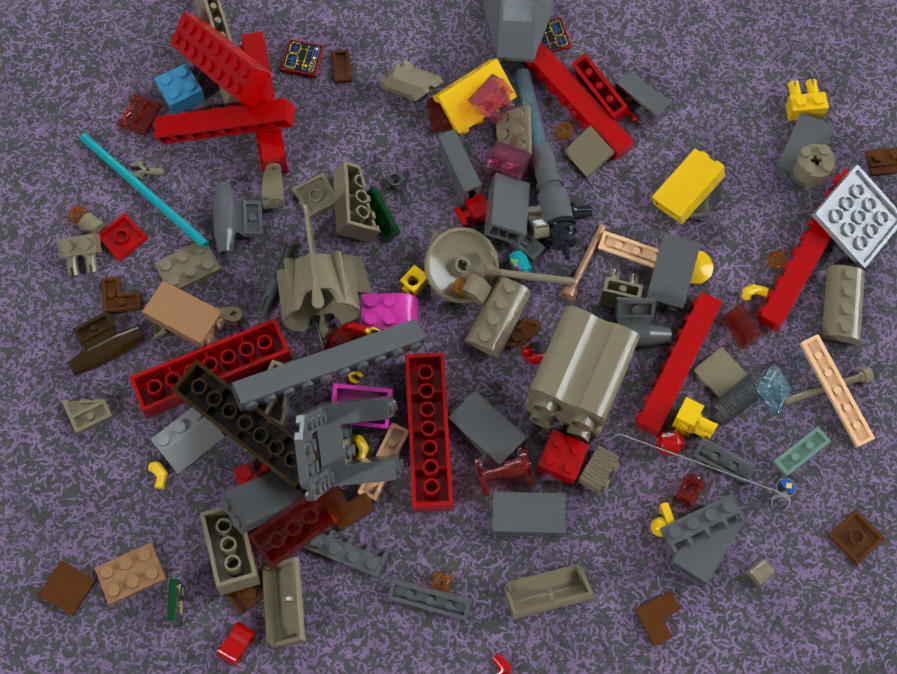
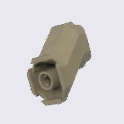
M407 60L396 65L389 73L384 74L378 79L379 85L383 90L406 97L412 104L443 83L439 75L415 68Z

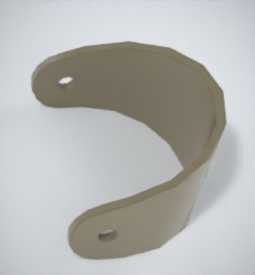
M277 163L268 164L264 170L261 193L262 199H268L262 200L263 209L285 207L281 166Z

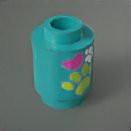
M522 250L512 252L509 255V264L513 271L529 273L533 271L526 254Z

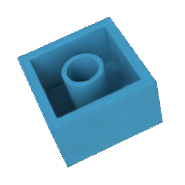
M187 63L154 78L172 115L205 101L203 91Z

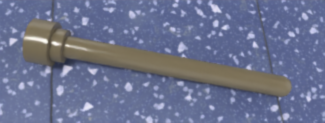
M494 264L485 265L484 279H492L499 276L566 285L575 284V279L571 277L497 269Z
M870 367L860 369L856 375L844 378L843 380L846 386L857 382H864L866 384L874 381V374ZM822 386L785 397L783 402L788 405L826 392Z

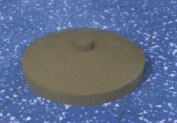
M457 227L439 234L431 242L424 259V271L429 285L440 297L453 303H469L473 301L462 292V288L470 273H474L484 279L485 265L494 264L499 269V260L494 246L485 235L471 228ZM497 276L496 278L484 280L493 287Z

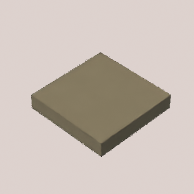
M589 126L564 151L587 178L593 175L615 153L592 126Z
M324 173L291 189L303 211V204L307 203L310 218L335 206L334 189Z
M722 347L692 371L717 399L748 375Z

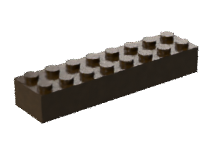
M196 359L173 386L171 391L298 491L301 486L294 443L295 436L259 407L250 411H240L232 393V386ZM314 452L315 460H318L320 464L321 457L316 452Z

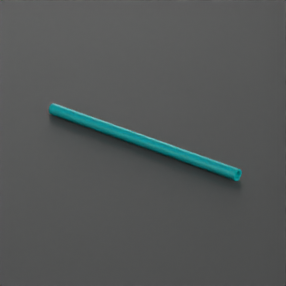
M83 133L80 136V140L201 248L207 247L209 244L207 239L88 134Z

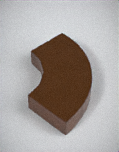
M524 317L521 323L514 327L504 348H514L527 343L538 333L542 323Z

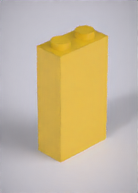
M694 149L652 196L654 205L683 225L726 176L723 164L717 160L713 161L710 159L706 152Z

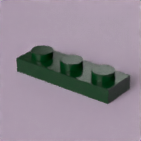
M371 187L366 193L370 196L371 202L369 204L371 211H374L376 216L374 221L376 226H379V234L384 243H389L401 231L377 188Z

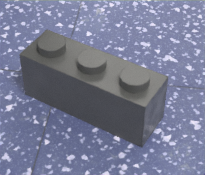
M631 71L624 75L615 85V91L622 100L653 126L669 110L671 102Z

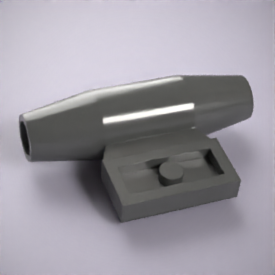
M228 183L216 185L213 202V228L218 255L224 257L233 255L236 234L244 238L263 237L261 200L243 201L235 205L231 185Z
M616 297L615 318L619 325L632 329L639 334L640 338L636 347H650L671 342L672 333L670 328L650 325L655 313L656 300L654 298Z

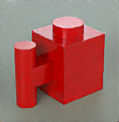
M482 193L465 200V211H462L460 206L454 208L463 227L468 228L470 226L469 219H472L475 226L485 224L487 201Z
M252 462L233 469L239 486L271 472L264 464L260 468L255 469Z

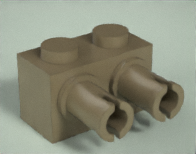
M99 234L56 239L59 258L66 260L68 276L80 275L77 260L79 256L85 258L86 273L99 272L96 255L102 253Z
M616 269L610 270L609 277L606 276L599 305L615 309L616 297L641 298L643 285H639L640 276L636 274L635 280H633L634 273L628 275V281L620 280L622 275L620 270H617V275H615Z

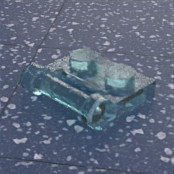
M771 365L759 384L757 392L768 404L770 413L773 416H777L782 412L781 406L784 399L789 396L792 388L780 368L776 365Z

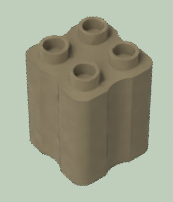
M566 306L528 391L529 399L526 403V410L531 413L529 419L533 423L545 428H551L553 422L568 428L566 435L584 443H588L589 438L598 439L640 338L639 334L632 329L603 320L580 308Z

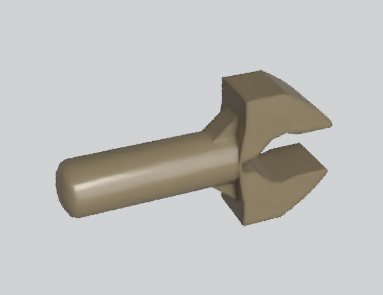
M135 161L130 165L131 168L140 169L138 172L130 171L139 180L144 175L163 176L165 174L163 168L145 167L143 161Z

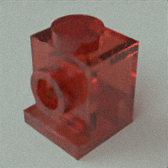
M686 474L674 499L693 507L705 482L701 481L702 479L695 474ZM686 488H692L693 493L687 491Z

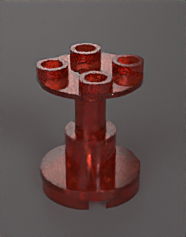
M525 446L517 448L519 458L504 461L505 466L484 471L481 458L475 459L484 497L490 496L487 482L507 477L509 481L524 477L527 487L535 485Z

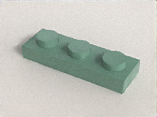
M817 426L775 459L773 464L786 478L827 446L831 440Z

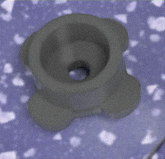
M397 172L389 173L388 182L385 183L386 188L401 191L405 176Z

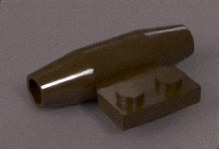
M106 311L75 327L73 331L81 346L86 349L67 362L73 374L76 376L94 370L128 352L145 339L138 326L116 332L117 328Z

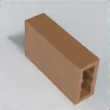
M164 280L142 311L146 319L200 348L213 342L214 334L218 329L222 328L225 322L222 311Z

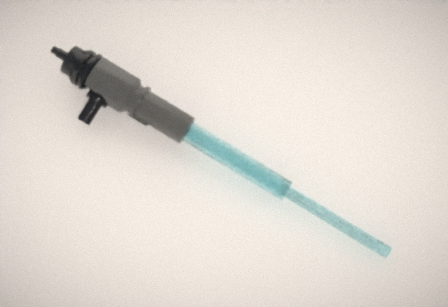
M515 61L517 71L514 77L521 105L528 104L531 107V160L537 180L538 205L542 209L541 215L543 220L548 222L550 236L547 239L552 243L554 250L562 251L565 259L569 260L571 258L570 248L574 247L577 243L575 220L577 217L592 216L593 208L590 205L576 206L574 202H570L568 191L563 187L564 182L558 171L552 145L547 142L530 71L525 69L523 61Z

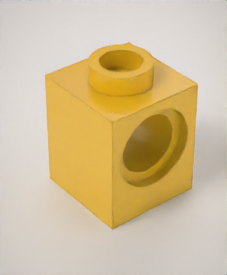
M413 265L400 280L401 292L417 296L428 284L425 272L416 265ZM416 281L417 284L410 285L409 282Z

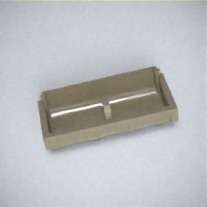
M833 265L827 268L822 339L860 345L865 271L863 269L847 265Z
M497 277L464 344L499 358L531 295L530 290L511 279Z
M293 557L264 566L262 568L267 643L271 645V648L305 643L300 558Z
M578 564L508 581L506 587H504L513 620L594 600V594L584 570Z

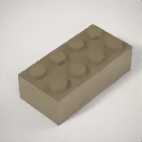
M222 507L201 512L200 516L215 584L220 596L261 584L249 533L246 532L241 535L238 529L233 526L232 520L223 511Z

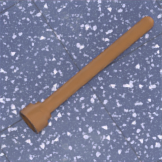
M604 224L599 225L573 276L575 284L567 285L563 288L561 292L563 298L570 301L575 300L577 296L576 287L602 238L603 232L606 230Z

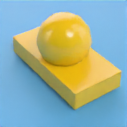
M667 502L660 504L659 511L661 517L653 519L650 525L652 533L658 537H663L660 531L661 527L675 521Z

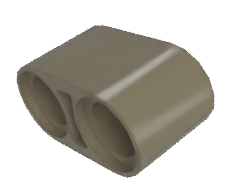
M470 273L462 288V292L479 305H484L492 290V287L482 277L474 273Z

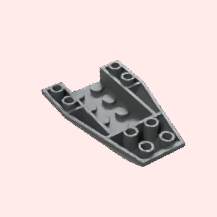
M483 0V10L497 59L533 62L553 13V0Z

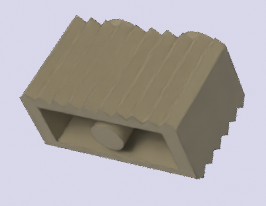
M598 445L581 474L578 483L598 494L601 490L605 491L611 481L608 477L611 473L615 474L620 466L617 463L619 456Z

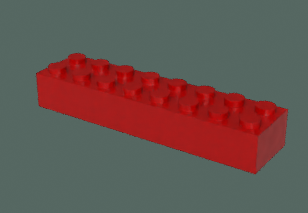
M183 12L182 17L178 21L176 31L172 35L170 44L238 102L257 107L272 73L203 18Z
M263 31L242 34V42H239L240 49L271 72ZM270 76L259 103L263 100H276L272 76ZM281 129L255 132L262 171L265 170L268 164L277 163L281 166L282 174L289 173Z
M274 318L132 375L129 378L142 412L146 418H149L185 403L171 389L196 359L230 385L232 382L268 369L272 359L283 363L291 360L292 357L277 320Z
M444 352L406 354L413 513L453 511Z

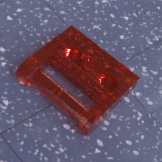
M133 94L130 98L129 106L116 125L122 129L146 136L162 106L158 102ZM140 105L132 121L128 122L136 106Z

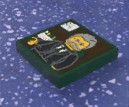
M177 578L170 579L167 620L175 627H182L184 585Z

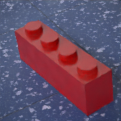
M586 53L571 63L579 79L617 123L630 114L626 103Z

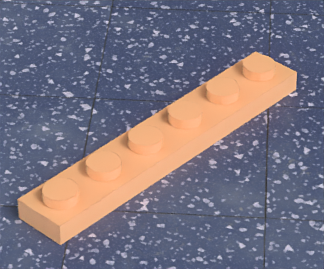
M817 334L801 342L800 346L855 447L857 448L875 439L820 336Z

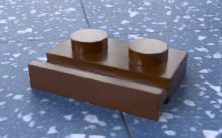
M897 147L866 151L865 155L871 177L897 174Z
M257 586L225 594L241 616L264 598L263 593Z

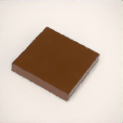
M857 509L851 512L827 535L856 566L885 539Z
M61 560L38 596L74 616L96 583V580Z

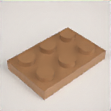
M152 542L94 568L109 606L167 580Z

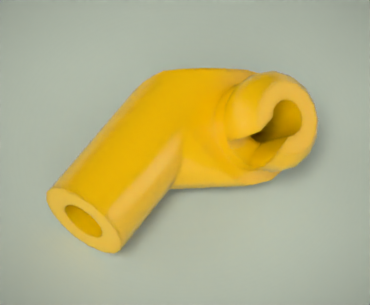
M755 284L749 285L741 291V298L749 301L754 294L766 297L769 288Z
M362 435L352 436L351 444H354L358 450L355 459L366 458L369 446Z
M151 462L148 465V470L157 477L154 488L164 490L168 473L160 462Z

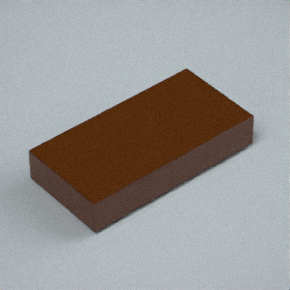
M349 49L331 51L334 84L352 82Z

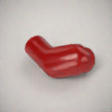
M529 345L524 346L521 352L522 357L531 364L541 363L545 353L536 354Z
M499 653L496 654L491 661L498 667V674H511V666Z

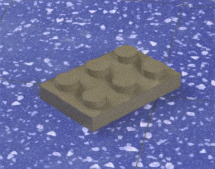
M528 104L496 114L498 164H507L532 156L531 107Z
M197 243L154 263L162 279L181 290L222 271L209 245L201 248Z

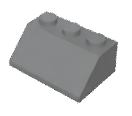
M190 408L151 438V441L177 474H179L223 440L225 436L219 428L195 409Z

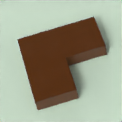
M120 276L101 278L103 313L107 311L108 314L142 310L140 291L122 293Z
M340 486L323 495L341 531L376 510L368 494L365 492L350 502Z
M671 591L635 609L653 647L673 638L664 618L680 611L681 608Z

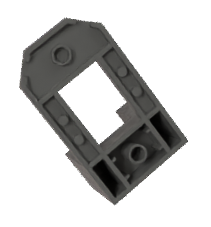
M393 395L324 402L296 416V425L300 426L299 432L295 433L294 437L300 486L302 489H307V492H305L307 501H316L333 486L397 480L402 475L405 465L404 460L400 459V454L353 459V456H355V446L351 444L350 436H353V429L349 423L385 420L394 416L395 411H397L396 399L393 400ZM316 431L318 433L322 465L320 469L319 462L315 460L314 454L317 451L316 440L312 438V433Z

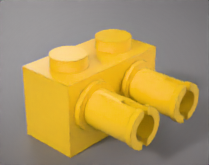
M812 79L805 82L807 94H801L799 81L795 80V85L794 80L787 84L790 96L785 106L789 121L798 120L800 113L814 118L825 117L829 109L826 92H819L816 79H813V83Z
M686 397L671 428L678 430L682 437H688L690 434L695 433L710 440L718 424L702 417L701 412L704 405Z

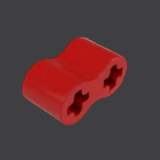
M238 621L220 646L217 656L236 666L255 638L256 632Z

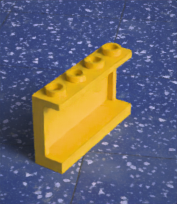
M490 59L432 97L435 102L440 103L454 128L453 130H456L457 134L463 135L470 130L469 127L477 126L484 122L483 118L498 113L500 107H507L512 104V100L517 95L498 59Z

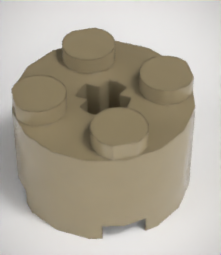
M826 144L803 146L793 165L795 178L806 183L805 186L808 187L822 185L828 179L835 166V157L830 151V147Z

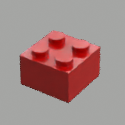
M552 430L536 471L573 486L590 445Z

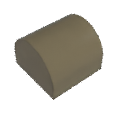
M87 213L80 219L78 227L86 234H98L105 227V224L93 214Z
M760 558L745 571L758 587L775 574L771 565L763 558Z

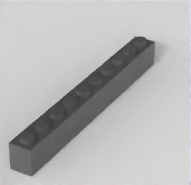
M413 319L232 382V393L240 411H250L260 404H270L279 397H290L296 391L302 389L306 391L316 384H326L335 377H345L352 371L365 370L369 365L375 363L377 365L382 364L391 357L399 358L408 351H418L422 348L426 338L417 320Z

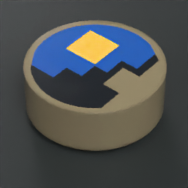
M782 478L776 483L775 490L785 493L791 498L796 492V485L791 479Z

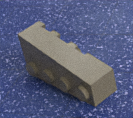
M343 161L333 172L337 235L356 240L371 242L380 233V229L375 224L376 216L370 208L369 203L371 200L365 191L366 183L360 165Z

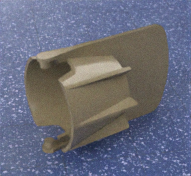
M304 203L303 208L310 255L297 259L285 258V269H279L276 272L282 320L284 326L289 330L306 332L311 317L320 315L319 332L323 338H327L331 334V329L326 314H334L341 325L355 322L360 317L354 264L352 259L342 260L341 251L339 250L332 254H316L310 213L307 203Z

